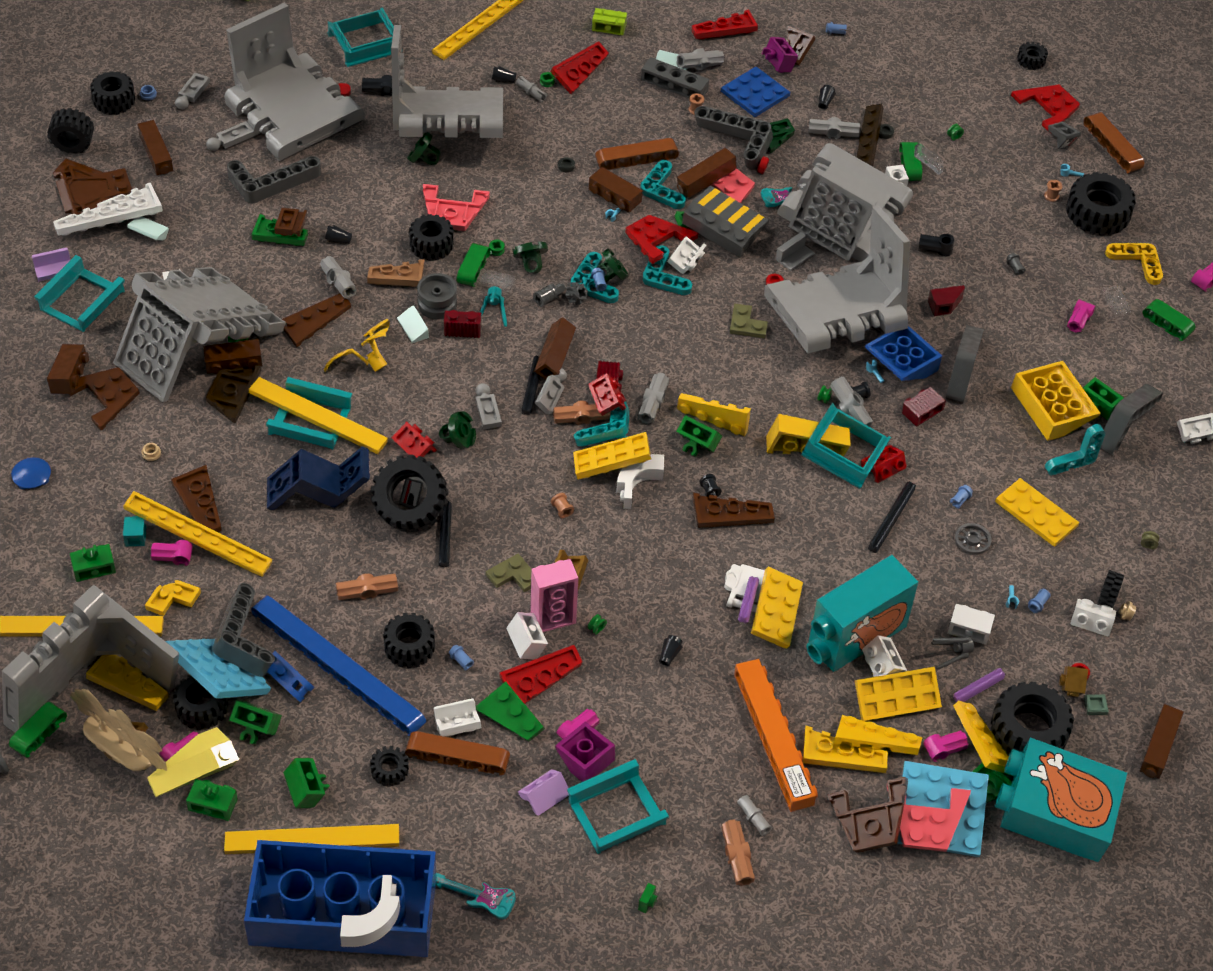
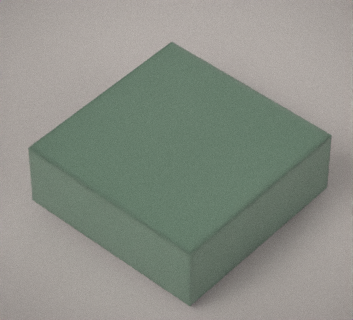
M1105 694L1084 696L1087 715L1108 714Z

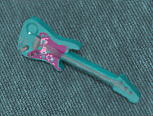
M792 187L762 189L760 195L765 202V206L770 208L781 205L789 193L792 192Z
M436 873V886L439 889L445 887L475 898L472 901L467 900V905L474 908H484L498 919H506L515 904L516 895L511 889L492 888L484 882L482 883L484 889L480 891L446 879L444 875Z

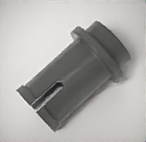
M1011 253L1007 256L1006 262L1012 267L1016 276L1026 271L1019 260V255Z

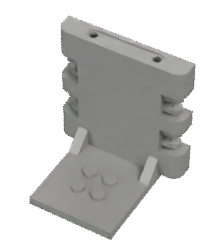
M285 2L226 29L235 86L226 91L224 95L225 104L237 116L243 113L247 115L248 124L255 131V136L260 133L265 134L267 149L278 161L365 119L364 110L351 97L341 95L340 86L331 77H322V68L309 54L297 55L293 47L289 8Z
M394 25L391 47L393 130H399V137H423V132L431 131L445 133V137H458V133L472 131L473 133H480V138H503V88L481 87L480 91L459 90V87H447V90H426L424 86H412L405 79V71L403 69L404 53H402L401 25Z
M828 143L814 159L812 164L814 168L807 170L797 184L799 190L789 193L779 207L777 214L790 221L788 227L799 233H804L807 238L847 261L853 257L862 262L870 255L872 206L879 205L894 222V215H901L910 203L913 191L906 185L834 144Z
M879 205L872 206L870 255L864 261L841 266L840 272H835L834 276L830 274L825 275L822 271L809 274L806 280H802L801 284L798 282L791 283L790 280L767 284L764 287V295L807 353L830 348L831 339H835L836 335L847 336L851 342L864 340L865 331L869 330L870 326L874 328L880 327L885 334L907 329L910 240Z
M212 267L195 268L192 277H188L180 270H170L165 280L154 272L135 273L132 289L138 297L113 363L160 401L166 402L169 400L186 353L197 342L201 344L221 342L226 336H230L235 340L246 339L250 337L251 333H255L260 337L278 335L282 333L286 322L267 309L266 305L259 303L231 282L230 278L220 274Z
M93 584L73 603V613L70 612L60 626L53 622L43 632V641H39L29 655L22 651L2 670L3 724L13 732H16L53 695L57 697L69 686V680L82 667L87 668L100 655L120 654L170 693L175 688L179 652Z

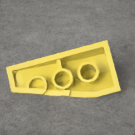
M216 727L198 734L166 761L167 771L157 769L147 779L155 797L193 783L195 779L200 780L232 767L239 758L230 739Z

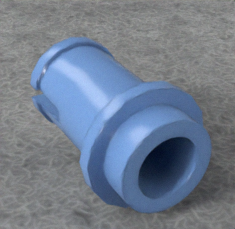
M833 22L827 23L826 33H829V35L831 33L846 34L847 25L833 24Z
M595 268L591 273V278L594 280L597 291H604L607 288L604 279L605 272L601 268Z
M967 485L960 486L957 494L950 500V503H953L952 505L959 509L967 498L970 499L972 497V489Z
M1040 589L1034 599H1030L1028 603L1030 611L1038 613L1043 610V605L1051 597L1049 591Z
M455 645L450 649V658L452 660L455 659L464 670L473 666L474 661L463 651L462 646Z

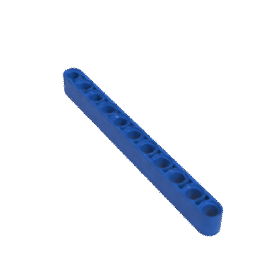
M266 595L251 608L254 617H259L263 624L270 629L273 628L274 632L284 640L290 641L289 644L298 651H303L304 655L311 661H316L319 664L318 666L325 672L334 675L333 678L342 685H347V689L358 697L361 696L362 700L372 708L378 709V713L388 720L391 719L393 724L400 730L408 732V736L412 732L418 731L426 723V718L419 710L270 596Z

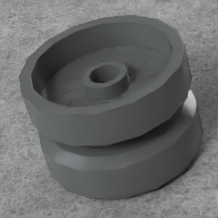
M433 273L424 276L417 285L418 309L424 316L432 319H444L445 311L456 310L457 286L453 278L446 274Z

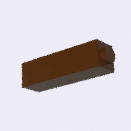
M150 120L138 123L139 136L156 175L174 171L172 159L155 121Z
M724 148L677 176L678 191L688 198L737 169L736 156Z
M562 317L551 325L534 370L545 380L548 376L559 375L576 327Z
M1166 704L1163 705L1140 768V772H1143L1146 776L1160 779L1184 711Z

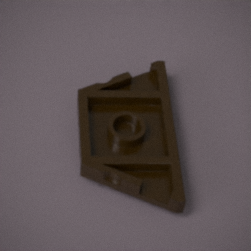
M255 365V369L243 370V367L232 370H219L206 396L207 403L230 421L236 423L250 395L249 388L257 380L261 372V366Z

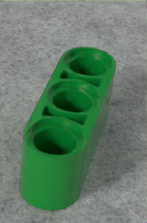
M900 142L901 164H903L909 178L908 181H921L922 164L918 142Z
M476 243L471 244L459 268L456 279L457 283L475 287L474 283L478 281L481 275L480 271L483 270L487 262L486 258L490 256V247Z
M1159 299L1152 301L1143 310L1145 318H1149L1152 323L1160 328H1164V331L1172 336L1178 337L1180 341L1185 340L1196 328L1191 319Z
M46 702L14 733L9 741V746L25 758L30 757L31 755L29 754L32 751L35 752L45 742L44 739L47 736L50 737L60 727L59 724L61 722H65L67 713L52 702Z

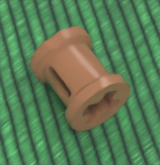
M695 93L690 96V113L695 115V109L702 106L704 103L703 95Z
M1050 180L1047 183L1048 189L1044 197L1048 201L1055 202L1060 197L1059 191L1062 190V183L1058 180Z
M565 493L556 494L551 499L550 503L556 507L560 518L563 519L573 514L574 507L568 503Z

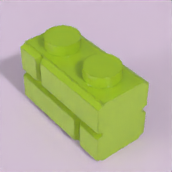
M595 8L592 19V31L624 35L627 24L626 12Z

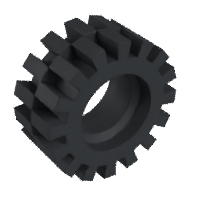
M1029 42L1023 43L1019 48L1017 61L1020 65L1023 64L1024 68L1027 66L1030 70L1031 68L1033 70H1036V68L1041 69L1046 64L1047 48H1044V45L1039 46L1040 43L1038 42L1037 44H1034V42H1031V44Z
M1111 570L1108 571L1097 602L1098 604L1107 605L1111 608L1114 607L1124 579L1123 574Z
M386 746L382 747V751L380 749L376 750V754L373 753L370 760L373 779L376 778L378 784L382 782V786H386L387 783H389V786H393L394 782L398 785L400 780L404 781L406 779L405 775L408 776L409 770L408 757L405 756V752H400L398 747L393 750V746H390L388 750ZM386 761H394L398 765L397 769L393 771H385L381 767Z

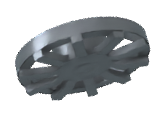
M967 523L957 529L955 542L963 552L974 555L982 554L990 547L991 535L985 527L975 523ZM962 531L966 536L959 535V533ZM987 538L988 543L982 542L981 539Z

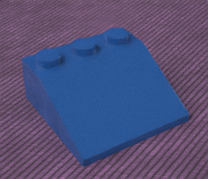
M909 326L907 329L884 334L865 345V348L901 381L927 378L939 370L942 355Z

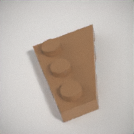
M418 260V263L415 264L402 262L400 266L387 264L369 267L367 283L415 287L423 278L424 260Z

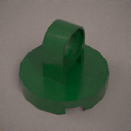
M429 132L424 133L423 137L415 144L414 150H411L407 159L414 163L420 158L429 165H436L441 154L438 149L430 144L433 135ZM429 153L435 154L436 157H437V159H435V160L430 159V158L428 157V154H429Z
M539 241L538 245L532 244V242L521 244L512 249L513 256L515 258H523L524 267L527 272L538 273L542 269L541 254L548 251V245L542 241ZM535 260L537 266L534 270H531L530 263Z
M609 248L604 250L602 254L605 261L596 268L607 271L604 277L605 282L616 275L621 280L628 278L627 270L621 261L617 260L614 256L613 251Z
M465 411L453 413L449 418L448 424L443 425L439 430V437L447 443L453 442L459 449L473 446L476 440V429L472 428L470 423L473 421L471 416Z

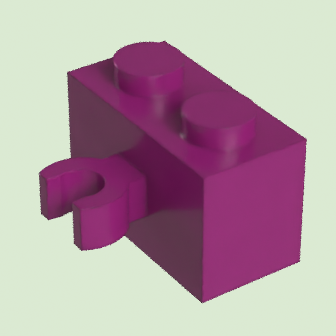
M770 37L767 46L762 51V54L766 56L765 59L771 62L775 70L780 73H791L798 58V55L785 38Z

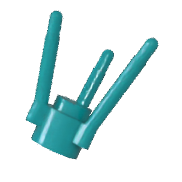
M496 286L490 287L480 309L481 317L487 303L491 305L500 303L504 327H507L502 290Z

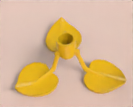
M389 319L381 321L363 335L364 338L367 335L370 337L363 341L361 346L363 347L370 343L373 350L366 355L368 359H365L353 349H347L336 354L327 362L324 368L325 373L335 359L348 354L356 355L366 365L370 364L375 372L386 366L387 363L379 352L375 339L383 336L386 337V332L390 326ZM381 328H384V329H382V330H380V331H378V332H376V333L374 334V332H375L376 330L381 329Z

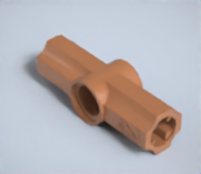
M578 401L573 406L553 407L555 424L575 422L577 425L581 423L589 424L593 420L610 419L611 413L610 411L602 416L596 404H589L586 401Z
M362 574L357 580L336 583L339 600L358 597L366 600L369 597L375 598L377 594L398 591V584L395 574L376 577L372 574Z
M728 820L721 827L726 843L725 853L726 856H729L730 860L728 864H731L736 885H749L755 880L750 862V847L748 842H745L740 821Z

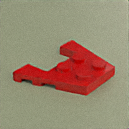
M1060 84L1016 90L1011 93V96L1019 104L1034 99L1052 116L1042 122V126L1046 130H1048V125L1064 122L1080 106V103Z
M652 215L627 226L625 230L628 237L635 245L641 247V252L649 257V261L652 264L661 260L664 256V252L656 248V245L673 236L681 241L687 236L691 241H694L698 238L699 234Z

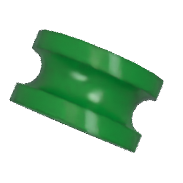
M544 72L540 75V84L542 86L551 87L554 85L555 76L552 73Z
M959 124L952 125L947 131V135L953 141L961 138L964 134V129Z
M492 240L489 243L490 254L493 256L504 254L505 244L503 241Z
M823 385L817 400H823L827 404L832 395V388L827 389Z
M597 614L590 620L587 628L593 630V633L597 635L605 628L607 620L601 619V616Z

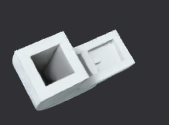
M651 454V460L622 468L617 480L616 493H620V502H624L623 509H631L632 490L636 484L645 480L663 481L664 455Z
M383 875L381 899L374 910L360 916L342 915L340 934L342 947H359L371 944L385 936L393 927L400 911V898L396 896L397 885L392 883V875Z

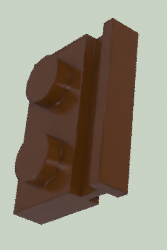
M281 208L274 228L275 234L284 236L297 234L300 237L307 218V210L299 212V209Z

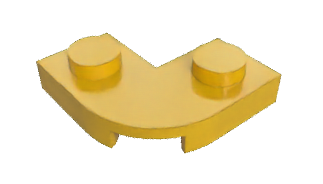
M179 580L164 586L159 585L148 599L145 608L161 616L166 614L173 601L192 608L201 594V589Z

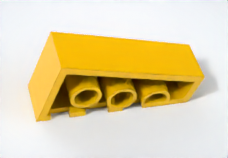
M778 414L766 435L767 453H774V451H783V454H790L791 451L803 452L809 438L820 422ZM830 424L819 443L839 455L845 456L851 446L849 428Z

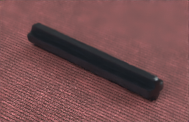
M537 355L533 358L522 404V414L530 415L532 412L540 375L534 372L540 357Z
M448 501L447 506L443 507L445 512L440 520V567H448L450 561L452 503Z

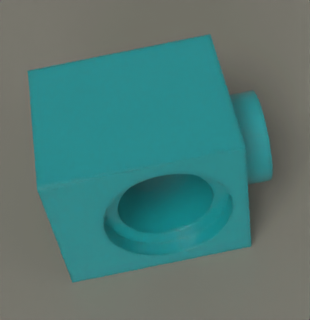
M139 516L124 517L123 539L125 547L145 546L147 530L145 519Z

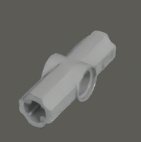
M700 48L692 53L678 54L676 64L682 69L696 67L697 70H703L708 66L722 65L724 54L719 50L704 51L703 48Z
M831 117L828 120L810 119L808 133L825 134L828 138L834 137L835 139L841 136L859 137L860 123L842 122L837 117Z
M327 256L325 259H322L320 265L326 274L327 282L335 285L344 298L349 299L355 296L357 289L350 280V273L342 270L333 257Z
M664 373L654 374L649 388L645 390L643 404L638 414V419L644 423L654 422L658 409H661V403L664 402L665 391L669 383V378Z
M845 377L835 379L830 387L840 401V409L870 427L873 420L863 406V398L853 391Z

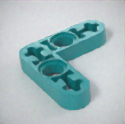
M661 160L640 185V189L643 190L642 194L674 209H682L685 207L686 197L679 192L662 186L663 182L672 172V163L667 160ZM659 177L660 180H654L652 178ZM664 193V194H666L667 196H666V197H661V196H659V194Z
M657 246L656 248L664 252V256L653 264H658L660 267L654 268L652 267L653 264L648 261L643 272V283L680 295L690 294L692 292V282L690 280L663 272L669 259L670 251L666 246ZM670 281L672 284L666 285L663 282Z
M598 252L588 253L572 276L571 283H579L580 278H582V283L588 290V296L606 303L617 302L619 290L613 286L607 285L604 291L594 292L590 290L595 287L594 280L591 278L592 270L602 263V256ZM589 270L591 273L584 274L582 271Z
M624 402L625 410L617 407L611 411L610 423L577 431L574 434L577 446H587L626 435L629 431L630 414L627 402Z
M1094 424L1086 430L1079 451L1050 459L1045 464V469L1049 475L1052 476L1069 471L1070 468L1075 469L1094 463L1105 437V431L1101 425Z

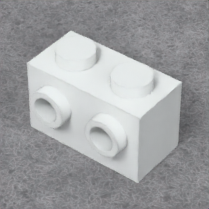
M956 604L947 634L961 638L971 637L973 641L986 645L995 615L986 611L969 608L966 605Z
M517 612L506 628L520 659H537L548 644L534 613Z
M878 635L862 649L865 660L873 672V677L907 671L892 639L889 637Z

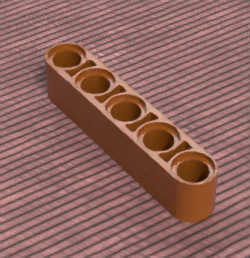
M1102 112L1084 118V126L1107 149V152L1117 160L1116 162L1127 171L1126 173H1131L1144 167L1143 157Z
M672 138L603 148L596 152L595 158L599 168L604 167L605 169L612 170L623 166L630 167L637 164L653 163V161L659 162L672 158L676 159L679 156V151Z
M418 731L410 734L405 754L411 758L415 756L421 760L431 762L435 760L441 764L451 766L455 764L461 768L471 770L475 768L481 772L491 774L495 772L499 773V775L505 774L510 758V752L503 748Z

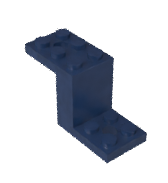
M362 446L340 465L300 449L267 477V509L275 510L296 492L332 508L337 507L352 493H355L358 488L368 482L370 478L369 449Z

